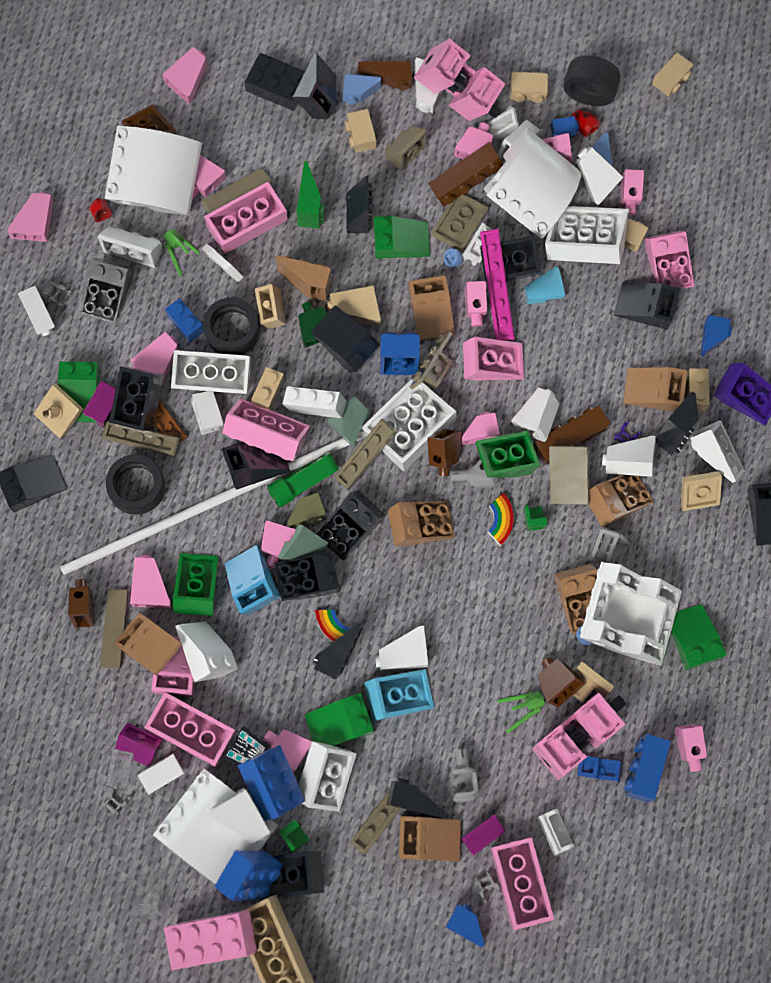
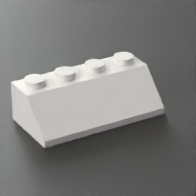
M174 350L171 388L247 394L252 358L243 355Z

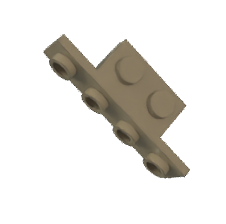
M450 331L445 335L441 334L436 339V346H433L427 353L429 357L420 364L421 370L414 374L412 377L413 382L409 388L414 389L423 380L433 389L439 386L453 363L442 353V350L452 336Z

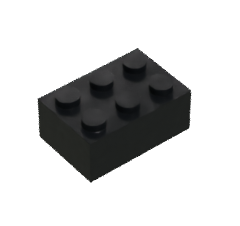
M259 52L244 81L245 90L248 93L294 111L298 102L293 98V95L305 71Z
M120 366L109 423L141 431H153L164 375L133 367Z

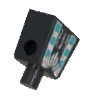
M242 726L223 760L238 766L269 748L246 727Z

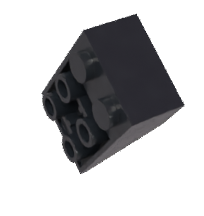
M315 52L293 98L311 118L329 119L336 105V75L318 53Z
M368 176L361 179L346 193L347 233H369V227H372V183H368Z
M622 282L614 316L668 330L673 319L680 288L661 283Z
M239 442L222 448L223 456L236 490L290 472L285 459L276 454L267 453L256 446Z
M771 483L754 484L747 490L756 546L771 545Z
M359 490L353 491L316 535L327 541V546L344 561L381 523L386 515Z
M331 551L274 563L281 601L316 598L340 592Z

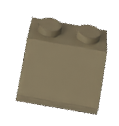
M411 126L406 131H401L397 139L386 146L385 158L402 171L425 148L427 131Z

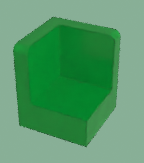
M524 505L523 513L526 530L546 529L548 524L546 517L543 516L542 507L529 508L528 505Z
M295 819L278 831L292 852H295L309 841V838Z

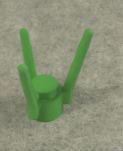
M170 229L164 235L166 240L164 245L170 253L179 276H182L172 247L178 248L180 246L185 253H189V250L184 246L186 244L195 253L200 254V251L188 242L182 234H179L175 229Z
M531 691L526 694L498 700L499 703L524 699L525 702L512 707V710L514 711L525 706L528 710L532 709L531 712L506 730L507 733H510L534 714L541 712L540 708L545 706V702L539 691L535 693Z

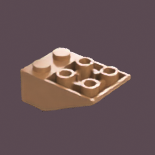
M276 255L277 272L308 298L326 302L332 282L331 268L325 264H312L303 259L295 260L287 255Z
M446 276L409 281L408 292L419 341L438 338L441 334L445 335L449 331L452 335H455Z
M670 367L628 368L623 404L674 412L684 401L687 370Z
M620 475L597 484L589 490V506L603 528L654 503L642 480L636 475Z
M448 501L399 502L388 509L394 546H409L455 538Z
M591 564L554 574L556 587L571 634H575L585 621L586 609L589 606L592 589L597 579V569Z
M140 613L137 614L114 642L126 655L156 676L164 669L167 662L177 653L182 645L178 640Z
M400 816L399 859L460 862L461 820Z

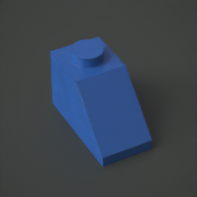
M707 316L704 323L700 356L706 355L724 343L727 337L731 336L732 326H730V319Z
M464 903L461 906L457 904L445 927L483 948L484 941L477 917L472 913L473 908Z

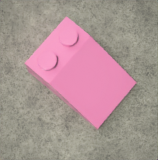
M473 337L463 343L464 379L476 381L524 379L522 343Z

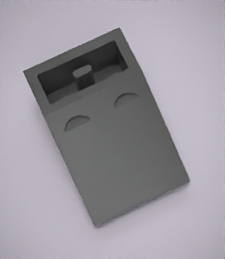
M100 258L92 259L80 314L116 323L131 282L134 268Z

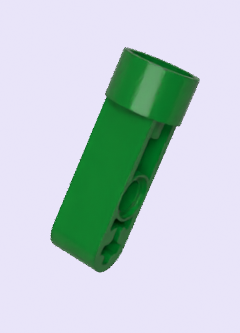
M327 452L283 479L281 477L266 485L273 500L276 499L275 503L277 506L282 508L294 501L295 496L338 471L339 467L331 453Z

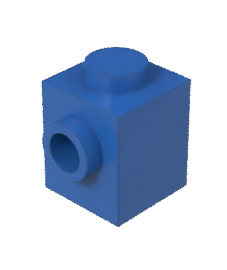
M575 117L550 120L552 137L569 133V139L571 140V136L576 135V131H578V121L575 120Z

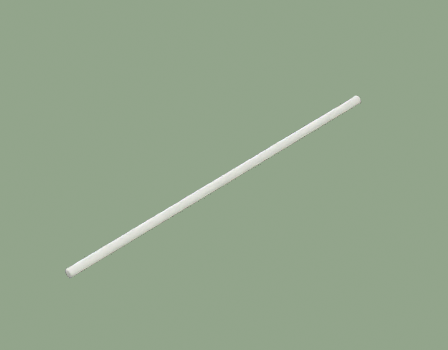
M364 430L362 433L359 432L356 441L368 436ZM341 438L294 461L288 462L290 472L303 467L327 452L333 453L351 444ZM285 474L238 490L235 487L60 566L62 573L66 575Z

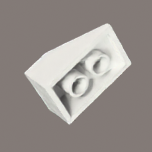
M721 420L699 429L691 437L692 448L697 451L698 455L717 471H720L732 483L736 482L745 472Z
M206 621L175 626L194 682L221 678L238 669L231 649Z

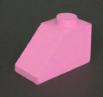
M482 412L479 416H476L462 436L461 446L474 444L478 440L498 437L500 432L495 413Z

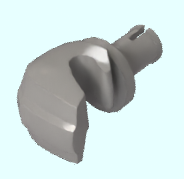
M481 460L474 467L473 464H469L468 469L465 470L450 469L451 482L468 481L470 486H474V488H493L498 483L499 478L487 477L485 470H481Z
M463 749L462 753L461 750H456L457 769L452 771V776L457 778L453 781L452 786L463 783L465 788L453 794V801L468 802L475 800L479 795L476 769L469 767L467 749Z

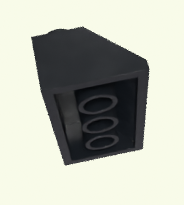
M693 391L668 418L655 439V443L671 456L675 452L678 454L681 452L697 429L695 425L699 419L696 394Z

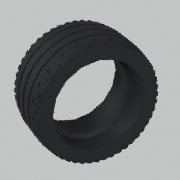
M582 55L570 62L563 88L565 93L576 102L602 107L613 102L619 87L621 73L616 65L606 59L592 55Z
M227 297L217 300L207 309L203 319V331L207 343L218 354L244 355L256 345L260 335V324L257 313L248 302L236 297ZM226 313H239L248 319L250 329L242 339L235 342H226L215 336L213 331L215 321Z
M131 454L119 458L109 468L106 477V490L112 503L119 510L127 514L141 515L152 511L160 504L165 494V479L161 469L153 460L143 455ZM133 468L146 469L154 478L152 492L145 499L139 501L124 500L117 490V482L120 476Z

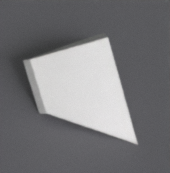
M509 106L498 117L486 123L490 126L488 133L493 135V139L506 138L518 128L519 124L514 107Z

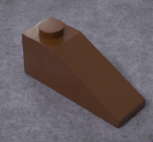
M411 61L358 62V73L363 76L381 77L382 84L391 88H398L401 91L407 90L412 86Z

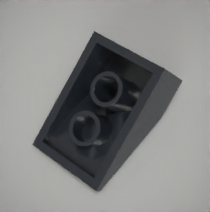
M535 236L501 242L506 280L542 275ZM480 246L484 276L487 283L482 246Z
M336 305L310 332L348 372H357L380 346L367 330Z
M53 456L14 465L0 471V487L13 513L67 490Z
M357 623L323 651L318 652L313 661L316 664L314 670L335 680L339 678L365 623Z
M321 851L272 856L282 863L283 866L280 869L279 877L273 881L270 886V892L264 899L275 895L277 898L325 893Z

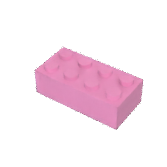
M269 182L204 216L207 228L224 254L288 220L287 210Z
M240 398L227 414L222 433L232 439L243 441L250 446L261 448L267 453H273L285 460L294 461L306 442L310 425Z
M164 692L144 727L151 733L216 768L219 766L237 733L234 729Z
M532 837L491 848L492 858L512 930L554 920Z
M249 910L176 923L164 928L171 970L246 957L257 952Z

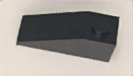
M398 778V781L391 782L386 805L449 819V815L416 786L410 785V780Z

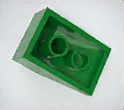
M304 161L296 210L298 227L320 229V223L324 224L325 218L324 204H321V196L307 161Z
M395 216L374 217L375 259L430 257L428 222Z
M59 361L58 386L83 408L75 422L96 423L95 420L85 416L83 411L100 384V367L98 363Z
M528 431L475 442L487 477L515 478L530 475L540 466Z
M179 554L173 596V613L213 616L218 556Z
M702 604L676 612L671 633L685 671L721 660L727 656L721 639Z
M361 693L304 714L313 742L338 746L373 734V728Z

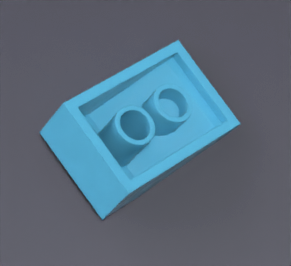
M426 669L374 678L364 682L372 722L434 708Z

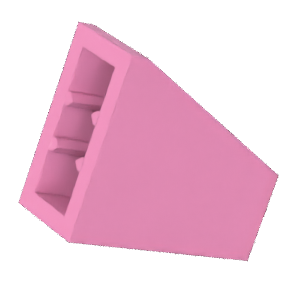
M194 47L163 73L164 82L189 105L194 99L207 68L206 55Z
M45 192L31 194L8 227L7 232L11 239L47 242L54 204L50 194Z
M164 332L133 357L131 363L134 368L163 374L164 382L173 364L174 350L179 351V342L173 335L169 336Z
M140 555V558L134 557L130 604L133 607L172 609L169 595L155 559L150 555Z

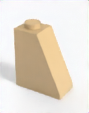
M374 286L330 293V300L327 301L328 311L336 305L358 323L376 327L381 326Z

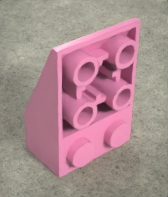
M676 231L644 238L655 283L666 284L680 289L694 286L685 231Z
M172 636L181 643L179 636ZM182 645L177 653L167 662L164 669L157 676L153 674L151 691L154 694L163 695L166 692L171 696L194 697L195 682Z

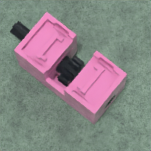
M450 38L433 47L414 78L434 94L446 89L453 95L449 106L469 121L487 113L493 118L498 117L501 114V110L494 105V102L505 83L486 67L477 71L469 67L465 62L471 55Z
M600 693L596 694L571 717L537 743L532 750L557 780L561 779L587 757L580 750L587 746L589 742L596 749L625 725L616 714L627 705L625 700L618 695L608 704Z

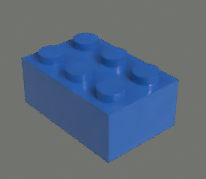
M393 332L381 334L380 375H414L418 371L419 335L411 332L404 335H396Z
M646 734L636 741L634 751L637 752L636 757L631 759L628 769L632 772L629 779L626 778L623 790L626 791L625 796L646 803L655 801L671 741L650 734Z
M281 745L265 750L238 765L255 806L264 822L277 818L305 802Z
M235 850L214 887L232 901L263 900L269 894L273 881L279 877L283 864L266 851Z

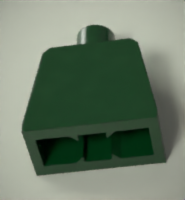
M312 301L303 303L304 313L298 315L304 348L320 343L310 332L327 314L323 307L315 309Z

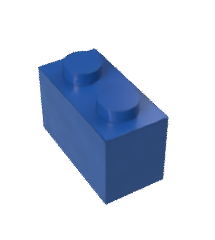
M180 298L165 308L167 317L189 343L204 333L203 325Z

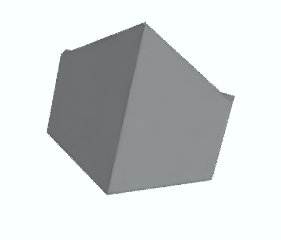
M601 527L597 533L589 560L599 564L601 562L609 563L633 544L621 533Z

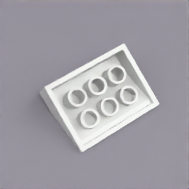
M567 206L561 217L548 232L545 242L547 260L620 264L624 251L629 209Z
M412 379L362 426V429L368 435L377 423L384 419L397 431L382 451L403 471L407 470L428 449L427 437L445 428L448 429L457 420L456 411L423 382L414 389L409 388L413 382Z

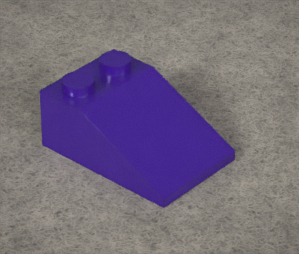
M744 363L730 364L713 396L727 406L766 426L771 417V384Z

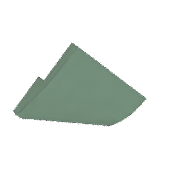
M353 397L346 403L343 418L331 417L327 423L341 434L345 441L355 447L357 445L356 438L359 432H363L362 426L368 421L370 412L356 397Z
M298 525L291 542L285 541L278 558L295 559L322 553L328 542L306 527Z

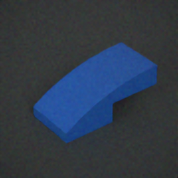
M586 757L578 765L577 776L620 782L623 762Z

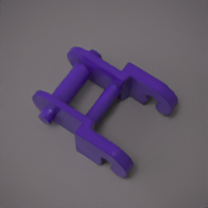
M627 420L620 428L621 432L618 435H614V440L618 439L621 443L626 442L620 436L622 433L629 438L628 441L636 440L642 432L639 431L638 434L632 437L624 431L625 427L629 424Z

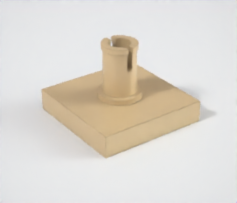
M55 384L52 385L34 412V415L59 438H63L83 408Z
M720 471L705 474L695 472L696 475L693 472L687 477H682L681 508L683 511L720 505L722 484Z
M583 662L575 669L576 674L586 683L574 694V697L583 703L593 690L600 693L604 698L614 688L612 684Z

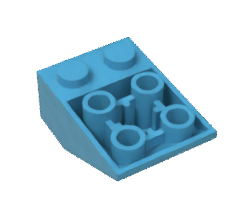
M258 545L225 563L232 597L240 614L250 615L281 598L280 591Z

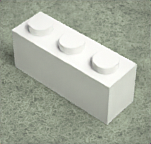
M287 386L283 405L290 412L343 418L347 401L340 392Z

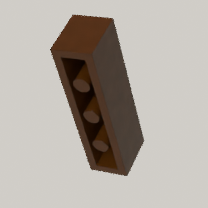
M488 142L428 184L439 202L445 207L461 195L466 194L477 184L484 182L492 174L497 173L504 164L490 142Z
M599 405L595 408L591 406L583 411V415L579 417L575 415L567 420V424L554 427L545 442L535 439L533 447L544 465L550 463V446H580L608 430L611 423Z

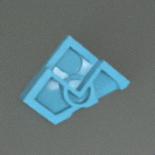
M554 267L524 287L527 305L544 303L546 300L565 297L558 267Z

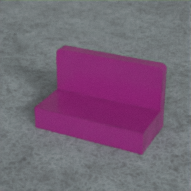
M100 382L83 414L95 420L97 425L104 428L106 421H108L111 415L116 388Z
M127 723L118 735L114 751L150 767L163 739Z
M494 814L461 840L474 856L506 831Z

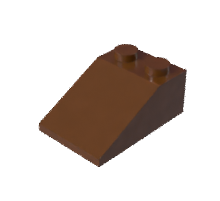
M153 105L121 121L123 126L145 128L177 135L175 128Z

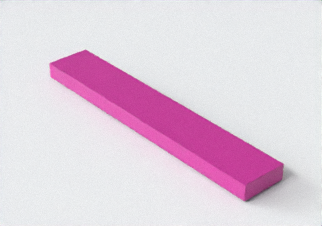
M499 229L482 231L480 236L495 339L502 341L515 340Z

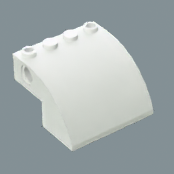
M117 126L105 199L117 204L148 207L157 212L189 215L202 143L167 132Z
M526 127L504 153L505 164L490 180L484 190L490 199L542 239L571 202L580 182L581 171Z
M601 562L600 568L597 571L595 586L592 589L591 600L586 609L585 621L581 627L580 638L615 653L662 666L682 591L662 579L642 577L622 565Z
M203 769L153 835L216 884L235 850L259 851L278 825L272 820L265 821L264 823L270 834L266 835L267 839L260 844H251L213 817L207 809L236 792Z

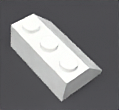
M108 226L98 236L103 252L153 268L156 267L163 250L158 239L153 237L146 238L137 232L130 233L118 226H115V228Z
M312 741L299 783V788L305 799V802L302 804L310 808L339 812L357 753Z

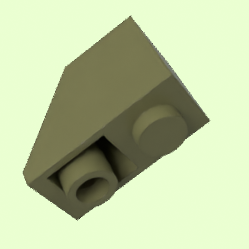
M315 493L299 499L287 522L288 527L297 529L298 525L304 526V521H307V524L312 523V525L323 522L326 516L319 494Z

